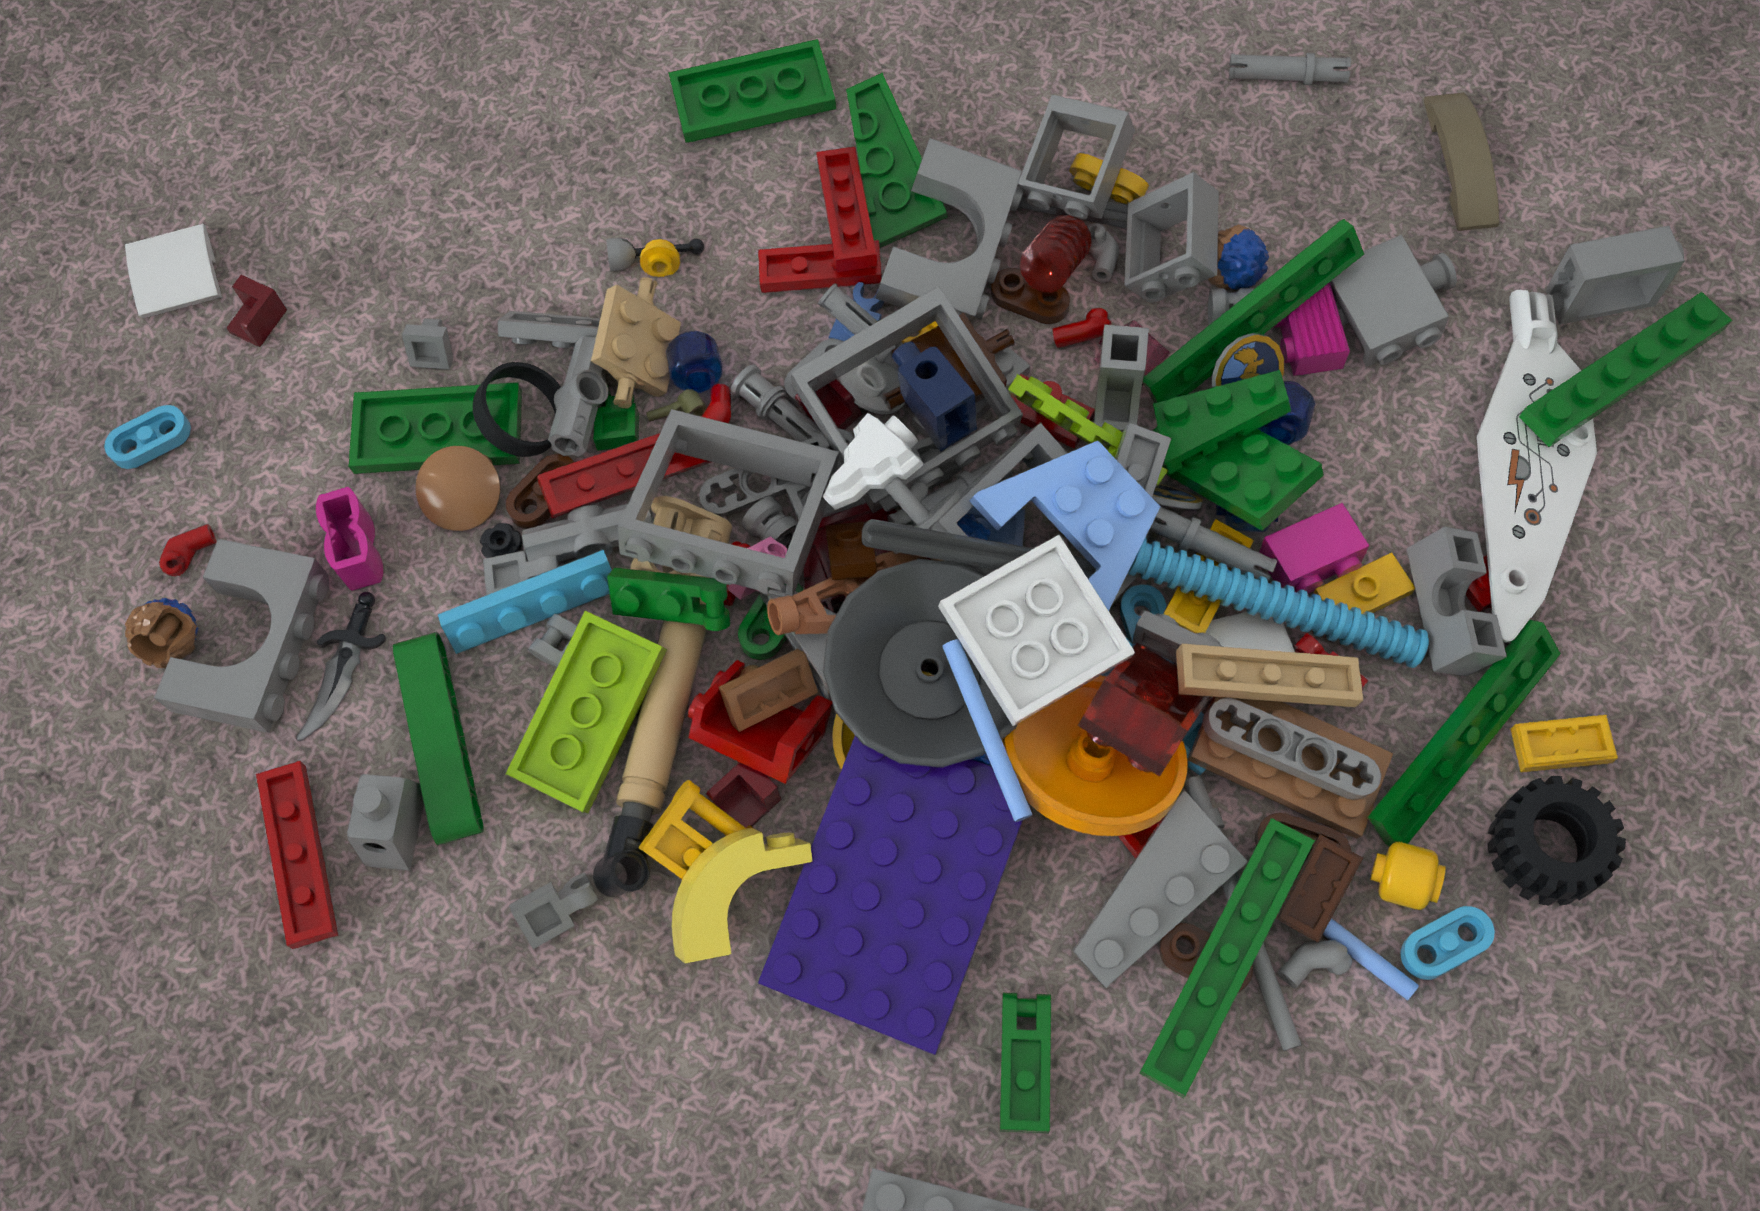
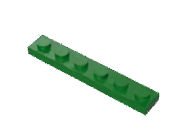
M1345 219L1339 221L1144 376L1143 384L1153 402L1165 401L1192 392L1213 375L1216 361L1224 349L1234 340L1251 333L1264 335L1364 255V251L1354 226Z
M1700 292L1525 407L1519 418L1548 447H1551L1727 328L1732 319L1703 292Z
M1529 620L1516 638L1505 648L1507 657L1490 666L1370 813L1368 819L1388 847L1395 842L1408 844L1560 656L1561 653L1544 622Z
M1273 818L1270 819L1139 1074L1181 1098H1185L1315 840Z

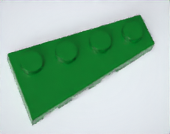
M883 73L847 88L846 92L873 239L879 240V248L948 218L947 211L941 201L911 191L922 157Z

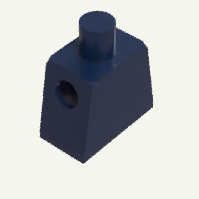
M912 341L899 346L892 354V359L899 367L897 372L901 394L934 444L942 452L977 429L975 393L937 347H930L921 353Z

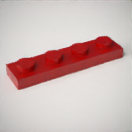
M847 147L816 152L836 271L842 272L877 267V254L856 148Z
M660 433L539 474L537 481L552 518L569 513L576 508L592 505L635 490ZM675 452L663 479L709 464L711 461Z
M297 761L258 773L256 778L286 945L296 949L338 936L306 766L301 761Z

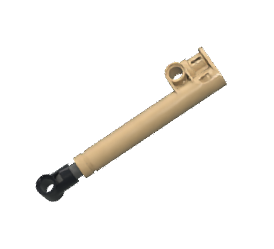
M659 496L654 498L651 504V510L655 513L654 525L729 544L732 524L725 518L675 497ZM634 558L631 563V569L661 572L652 562H640ZM662 565L663 572L661 573L705 577L694 573H681L671 567ZM699 598L700 604H706ZM663 621L657 644L666 648L667 651L641 704L622 776L623 784L620 785L616 799L617 805L622 807L621 815L614 817L604 857L597 862L593 870L594 884L606 896L616 897L639 890L649 879L648 855L638 847L654 827L650 823L651 816L660 814L665 798L663 792L667 790L707 631L704 625ZM618 863L626 870L627 880L625 884L617 878L616 866Z

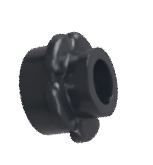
M498 523L494 528L486 529L480 538V543L483 545L481 549L483 556L491 558L519 552L522 546L520 532L514 531L513 526L507 523ZM499 540H504L502 545H497Z

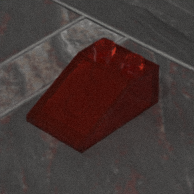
M1136 643L1133 647L1135 654L1117 665L1104 679L1078 726L1087 731L1088 737L1098 745L1113 747L1126 755L1128 761L1135 768L1147 773L1153 772L1160 777L1211 696L1179 694L1177 666L1141 644Z

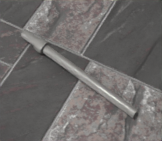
M1201 775L1186 779L1184 785L1187 793L1220 830L1224 828L1225 825L1219 809L1212 807ZM1237 872L1222 885L1227 901L1230 899L1239 881ZM1263 943L1252 964L1253 971L1283 1051L1302 1046Z

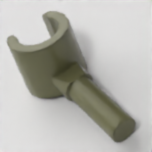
M688 389L678 396L676 402L648 411L646 414L649 422L668 416L671 409L701 417L707 407L696 391Z

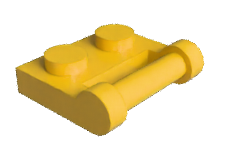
M691 780L685 781L680 786L670 805L638 847L680 879H683L698 856L713 844L681 820L688 809L692 810L725 836L739 830L753 828L751 825L744 827L700 794V787Z

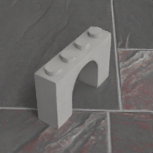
M929 138L911 191L952 205L962 211L975 228L977 250L963 260L944 263L893 246L875 298L902 308L940 286L958 315L965 313L971 323L974 318L981 320L989 300V296L983 294L986 281L993 284L1001 263L1000 259L994 258L997 247H1005L1012 228V224L1006 222L1009 210L1016 212L1024 191L1017 186L1022 171Z
M218 539L203 578L218 594L257 601L268 605L271 612L269 634L255 654L231 666H210L170 657L154 698L174 713L269 733L273 721H277L283 713L285 704L283 694L288 681L293 680L297 675L300 664L298 654L303 641L308 640L312 635L314 629L313 614L318 601H322L327 595L329 588L328 574L319 562L312 557Z

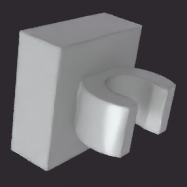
M425 318L422 325L406 324L402 338L410 367L450 370L453 362V353L447 327H441L442 319Z

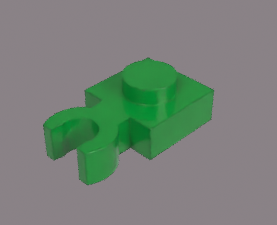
M608 388V397L603 402L604 407H598L594 421L593 441L597 451L615 449L639 440V412L636 403H634V394L631 407L620 408L618 405H614L615 396H611Z

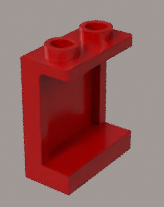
M736 660L725 672L720 670L716 674L705 694L700 692L693 699L688 711V717L692 719L688 738L786 784L823 738L833 703L817 695L804 711L790 706L739 732L731 725L719 690L720 686L738 678L741 671L745 668L744 662Z

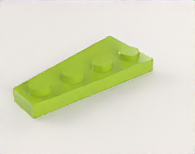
M1016 375L1008 388L1012 397L1086 443L1091 444L1099 441L1114 458L1116 457L1123 432L1106 422L1103 423L1102 427L1087 419L1089 411L1069 399L1066 400L1065 404L1050 395L1053 389L1038 379L1030 376L1026 380L1020 375ZM1164 467L1161 469L1156 486L1160 484L1168 471Z

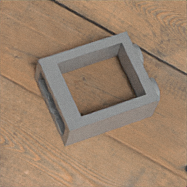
M1052 95L1018 182L1020 189L1024 190L1023 194L1027 202L1043 210H1049L1050 206L1063 209L1068 215L1078 219H1087L1088 216L1102 219L1135 132L1129 113ZM1064 130L1111 140L1090 195L1044 184Z
M1192 172L1128 203L1125 287L1147 302L1153 303L1188 287L1196 286L1198 283L1217 275L1219 191ZM1187 220L1186 254L1160 265L1161 231Z
M1670 226L1571 244L1545 290L1547 294L1553 295L1555 315L1559 325L1656 306L1685 262L1684 250L1681 243L1675 240Z

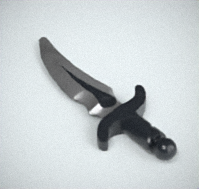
M363 592L359 595L358 604H355L346 630L329 631L317 640V644L321 648L333 643H339L336 654L326 662L324 678L317 700L306 723L297 735V741L304 740L319 729L335 712L350 687L352 671L360 663V650L375 649L386 641L384 634H379L374 638L363 637L372 612L370 607L375 604V596L370 592Z

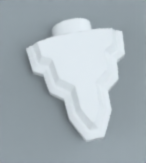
M867 413L853 429L855 438L844 450V464L832 475L823 495V498L835 510L858 501L870 489H884L896 477L906 480L923 466L921 459L911 451L918 443L917 438L894 415L884 424L876 417Z

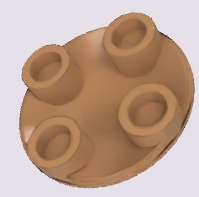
M450 446L433 453L421 466L415 486L416 498L425 516L437 526L453 531L473 529L493 517L501 491L500 479L490 458L475 449L465 446Z

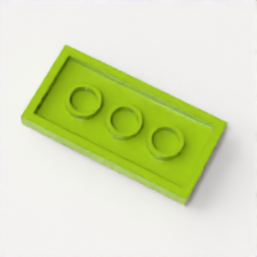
M584 611L506 771V775L581 812L589 813L667 649L592 613Z

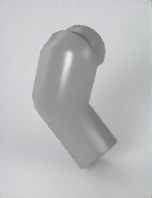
M1093 223L1084 230V244L1096 260L1092 271L1093 278L1098 282L1105 283L1112 278L1119 257V246L1114 238L1106 232L1103 225Z
M1336 940L1306 942L1301 945L1278 971V975L1292 988L1296 989L1313 969L1327 968L1330 973H1335L1336 975L1346 973L1351 968L1352 958L1347 953V947Z

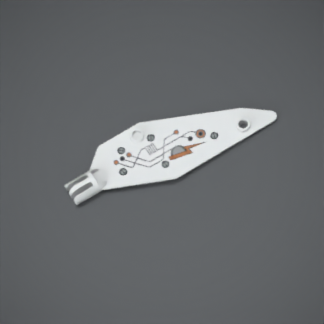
M1515 290L1509 297L1513 344L1477 434L1492 614L1497 615L1503 642L1514 640L1544 602L1597 455L1593 419L1551 447H1548L1519 418L1525 407L1581 371L1557 343L1558 333L1553 295H1545L1539 292L1529 293L1527 290Z

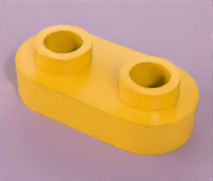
M1084 153L1076 154L1069 169L1070 173L1074 176V183L1081 188L1092 191L1103 160ZM1121 168L1110 197L1116 202L1128 204L1144 196L1149 184L1137 174Z

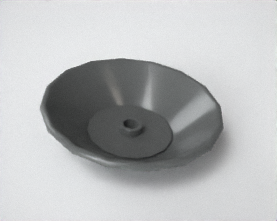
M917 559L879 570L847 595L827 631L823 674L835 712L863 745L900 764L942 768L982 756L986 753L942 647L947 642L958 638L938 607L941 600L986 575L962 563ZM964 649L1002 740L1015 730L1018 724L1012 726ZM932 663L938 668V673L934 676H926L922 673L921 667L924 664Z

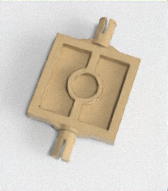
M648 277L640 279L637 296L619 285L607 289L591 362L607 370L617 380L618 386L613 403L620 408L631 407L634 388L642 389L655 397L666 394L681 322L659 310L654 305L653 298L657 282L655 280L652 281L653 279Z

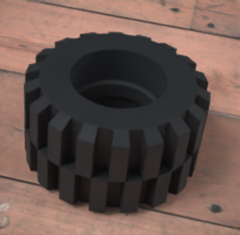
M1550 776L1545 782L1542 778L1531 781L1526 787L1522 786L1495 814L1496 819L1490 824L1488 834L1494 836L1487 843L1488 853L1498 854L1492 865L1496 872L1504 869L1508 874L1503 882L1509 888L1515 884L1522 887L1519 896L1529 900L1534 895H1539V904L1549 906L1558 900L1559 906L1567 905L1576 899L1581 900L1608 881L1613 876L1612 872L1619 868L1623 858L1618 854L1625 849L1626 839L1618 837L1617 834L1624 829L1621 818H1612L1610 813L1616 808L1610 800L1603 804L1597 798L1601 792L1592 786L1586 791L1581 788L1582 781L1571 778L1566 784H1563L1562 776ZM1550 820L1566 828L1574 838L1577 846L1576 862H1561L1548 856L1539 847L1535 839L1534 821Z

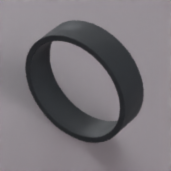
M510 362L496 367L478 387L473 398V415L479 430L492 445L508 454L531 457L544 453L552 446L548 439L540 442L523 441L509 435L494 421L486 402L487 386L490 382L500 378H517L529 382L547 397L554 413L557 410L554 404V395L561 386L546 371L528 363Z

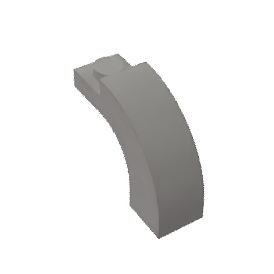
M1104 325L1093 423L1102 427L1103 423L1106 422L1121 432H1124L1125 427L1129 423L1137 425L1141 388L1146 367L1149 328Z

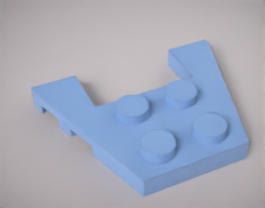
M1095 441L983 489L969 500L997 531L1029 501H1032L1096 569L1088 580L1108 611L1161 507L1099 441Z

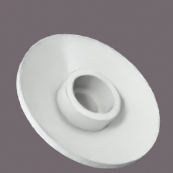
M876 356L837 378L853 395L854 403L870 412L892 414L905 404L903 403L891 411L888 409L882 394L900 386L898 372L885 361L881 364L875 359Z

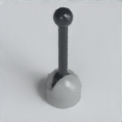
M623 238L606 239L610 271L629 268L634 263L636 256H640L644 248H635L631 242ZM697 238L692 239L686 244L674 245L678 252L690 251L695 255L701 254L704 250L703 241Z

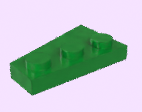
M1280 370L1153 403L1159 434L1171 438L1165 456L1168 474L1183 468L1181 461L1199 452L1206 456L1218 450L1217 443L1235 433L1246 435L1291 412L1289 398Z

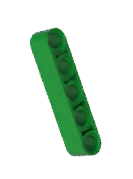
M436 631L393 644L394 660L427 821L434 842L439 846L483 833V820L474 779L471 777L473 774L442 638Z

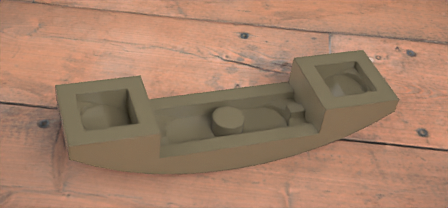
M1464 92L1425 96L1424 104L1431 131L1438 133L1452 186L1449 200L1457 231L1498 227L1499 205L1493 162L1484 128L1473 103Z

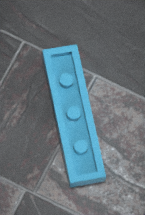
M601 550L438 614L439 621L455 653L458 654L552 617L553 614H560L610 594L607 575L612 571V568L604 550Z

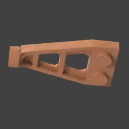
M893 552L875 556L877 572L913 560L927 559V557L905 553L894 554ZM831 577L793 596L787 595L770 599L767 605V613L772 630L776 635L795 632V634H827L836 615H827L820 601L838 594H844L847 597V595L870 577L832 580Z

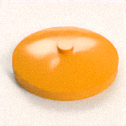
M1102 675L1018 723L1016 729L1002 739L1027 802L1046 818L1081 833L1099 836H1121L1151 827L1172 809L1183 789L1187 776L1188 760L1185 745L1177 727L1167 713L1138 689L1119 680Z

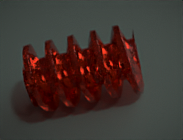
M1060 215L1049 220L1023 251L1020 259L1021 273L1025 281L1033 289L1052 293L1059 290L1066 283L1090 251L1092 239L1087 225L1077 217Z

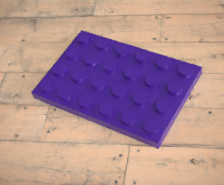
M854 736L811 846L813 862L805 863L758 984L936 1055L1023 820L1014 821L993 768L972 759L943 768L900 764L863 745Z

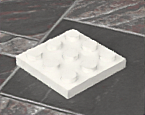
M1060 535L941 600L938 605L1012 726L1123 663L1135 654L1132 646Z

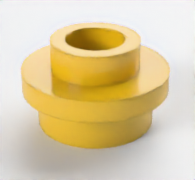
M663 239L652 240L646 244L640 254V266L645 273L653 277L673 275L680 267V254L671 242Z

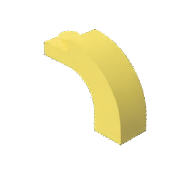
M747 828L731 833L709 846L690 866L682 879L675 897L672 911V937L675 956L684 963L730 955L731 946L727 917L730 902L737 889L748 878L759 872L813 862L810 843L795 838L794 833L788 832L769 835L766 837L767 844H764L762 832L753 828Z

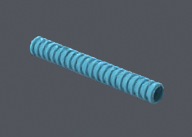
M1147 538L1144 539L1127 573L1132 576L1140 573L1141 579L1144 580L1152 577L1154 578V583L1159 585L1163 581L1167 582V587L1171 589L1180 586L1181 592L1184 593L1192 590L1194 591V596L1199 598L1207 595V600L1211 602L1219 599L1221 605L1228 607L1230 604H1233L1234 609L1238 611L1246 608L1247 613L1253 616L1258 612L1260 617L1265 620L1273 617L1274 622L1277 624H1282L1286 621L1287 627L1294 629L1300 626V631L1305 633L1313 630L1314 636L1320 638L1325 634L1327 640L1335 642L1339 639L1340 644L1344 646L1352 643L1354 649L1361 651L1366 648V652L1371 655L1379 652V656L1384 659H1389L1392 656L1393 662L1401 664L1405 661L1406 666L1411 668L1417 667L1422 662L1429 645V637L1426 630L1418 629L1415 632L1414 626L1406 624L1402 627L1401 623L1396 620L1388 623L1387 617L1378 616L1375 618L1374 613L1369 611L1361 614V609L1357 607H1352L1348 610L1347 604L1340 602L1335 605L1334 600L1329 598L1321 601L1320 595L1312 594L1309 597L1305 590L1300 589L1294 592L1293 586L1286 585L1282 588L1281 583L1273 580L1271 583H1268L1267 578L1263 576L1255 579L1253 573L1246 572L1243 575L1241 570L1236 567L1227 570L1226 564L1219 563L1218 566H1215L1214 560L1207 558L1203 562L1199 555L1193 554L1191 557H1188L1187 551L1180 549L1176 553L1172 546L1166 545L1165 548H1161L1160 542L1153 541L1151 544L1147 543Z

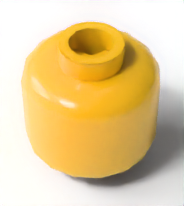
M1395 842L1388 848L1386 855L1376 854L1370 880L1379 883L1378 893L1383 901L1415 910H1422L1429 904V901L1438 902L1446 866L1439 865L1438 855L1432 850L1403 842Z

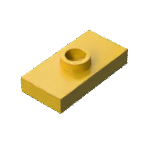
M1391 552L1353 572L1316 588L1313 594L1320 595L1321 601L1329 598L1334 600L1335 605L1340 602L1347 604L1348 610L1352 607L1360 608L1361 614L1366 611L1374 613L1412 595L1415 586Z
M1607 715L1514 724L1510 729L1521 773L1610 764L1618 759Z

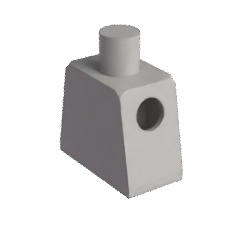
M368 774L360 776L353 798L347 839L366 867L411 870L424 806L419 783L401 777ZM379 845H381V846H383V847H385V848H384V849H379Z

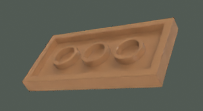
M1213 697L1209 707L1225 697ZM1232 698L1373 759L1381 773L1378 788L1362 799L1351 800L1216 743L1208 737L1202 722L1188 756V761L1356 839L1363 836L1369 820L1368 816L1374 807L1393 753L1286 703ZM1225 711L1220 716H1216V718L1222 721L1221 729L1227 731L1232 726L1247 730L1241 737L1246 741V735L1254 725L1253 721L1250 720L1246 726L1241 727L1230 721L1231 713ZM1271 728L1260 729L1258 741L1262 748L1271 752L1278 751L1281 746V739L1278 733ZM1304 747L1301 757L1305 766L1311 770H1321L1324 766L1323 754L1315 747ZM1335 766L1329 774L1331 778L1339 771L1349 774L1353 777L1352 785L1355 787L1364 782L1366 783V780L1360 777L1361 769L1358 767L1350 772H1345Z

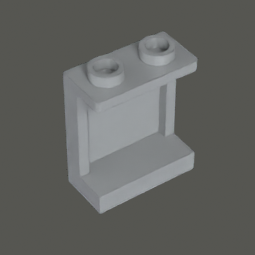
M1402 235L1365 250L1361 258L1330 281L1334 298L1338 301L1364 348L1362 360L1366 367L1378 362L1380 365L1389 364L1398 359L1404 351L1416 346L1419 348L1429 347L1436 343L1444 333L1449 315Z

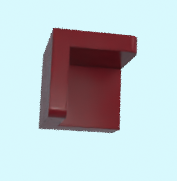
M241 274L232 288L242 301L243 306L229 323L227 330L230 334L261 347L287 309L274 289Z
M837 379L815 391L838 429L846 430L862 415L858 405L854 403L853 395ZM796 394L795 399L803 413L815 423L800 397Z
M740 762L706 793L708 800L744 827L748 825L753 827L782 800L778 787L765 774Z

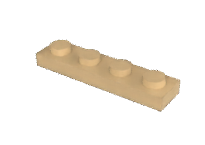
M1183 643L1176 650L1179 694L1356 707L1363 701L1357 657Z

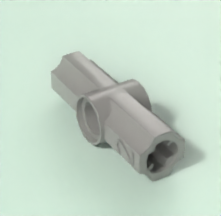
M582 336L576 341L564 385L554 395V404L557 410L548 440L552 444V450L563 456L574 455L579 457L586 452L598 406L605 402L608 397V387L605 382L608 371L591 362L596 337Z
M628 504L603 509L597 505L582 506L572 510L567 515V519L522 530V540L528 561L556 555L557 562L575 557L581 559L601 550H604L606 556L610 555L613 548L619 546L618 525ZM650 506L644 522L653 524L654 516Z

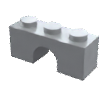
M1444 526L1406 548L1423 627L1429 637L1428 649L1433 672L1468 676L1506 658L1497 615L1470 611L1465 608V595L1469 585L1475 579L1487 573L1478 533Z

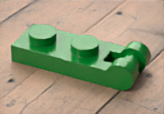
M616 567L607 575L613 615L704 625L705 629L710 631H721L728 628L731 624L730 612L724 607V600L728 597L727 584H723L715 578ZM699 598L706 604H700Z
M1003 992L1000 1132L1049 1134L1051 994H1036L1035 999L1017 998V993ZM1017 1017L1035 1018L1036 1030L1017 1029Z

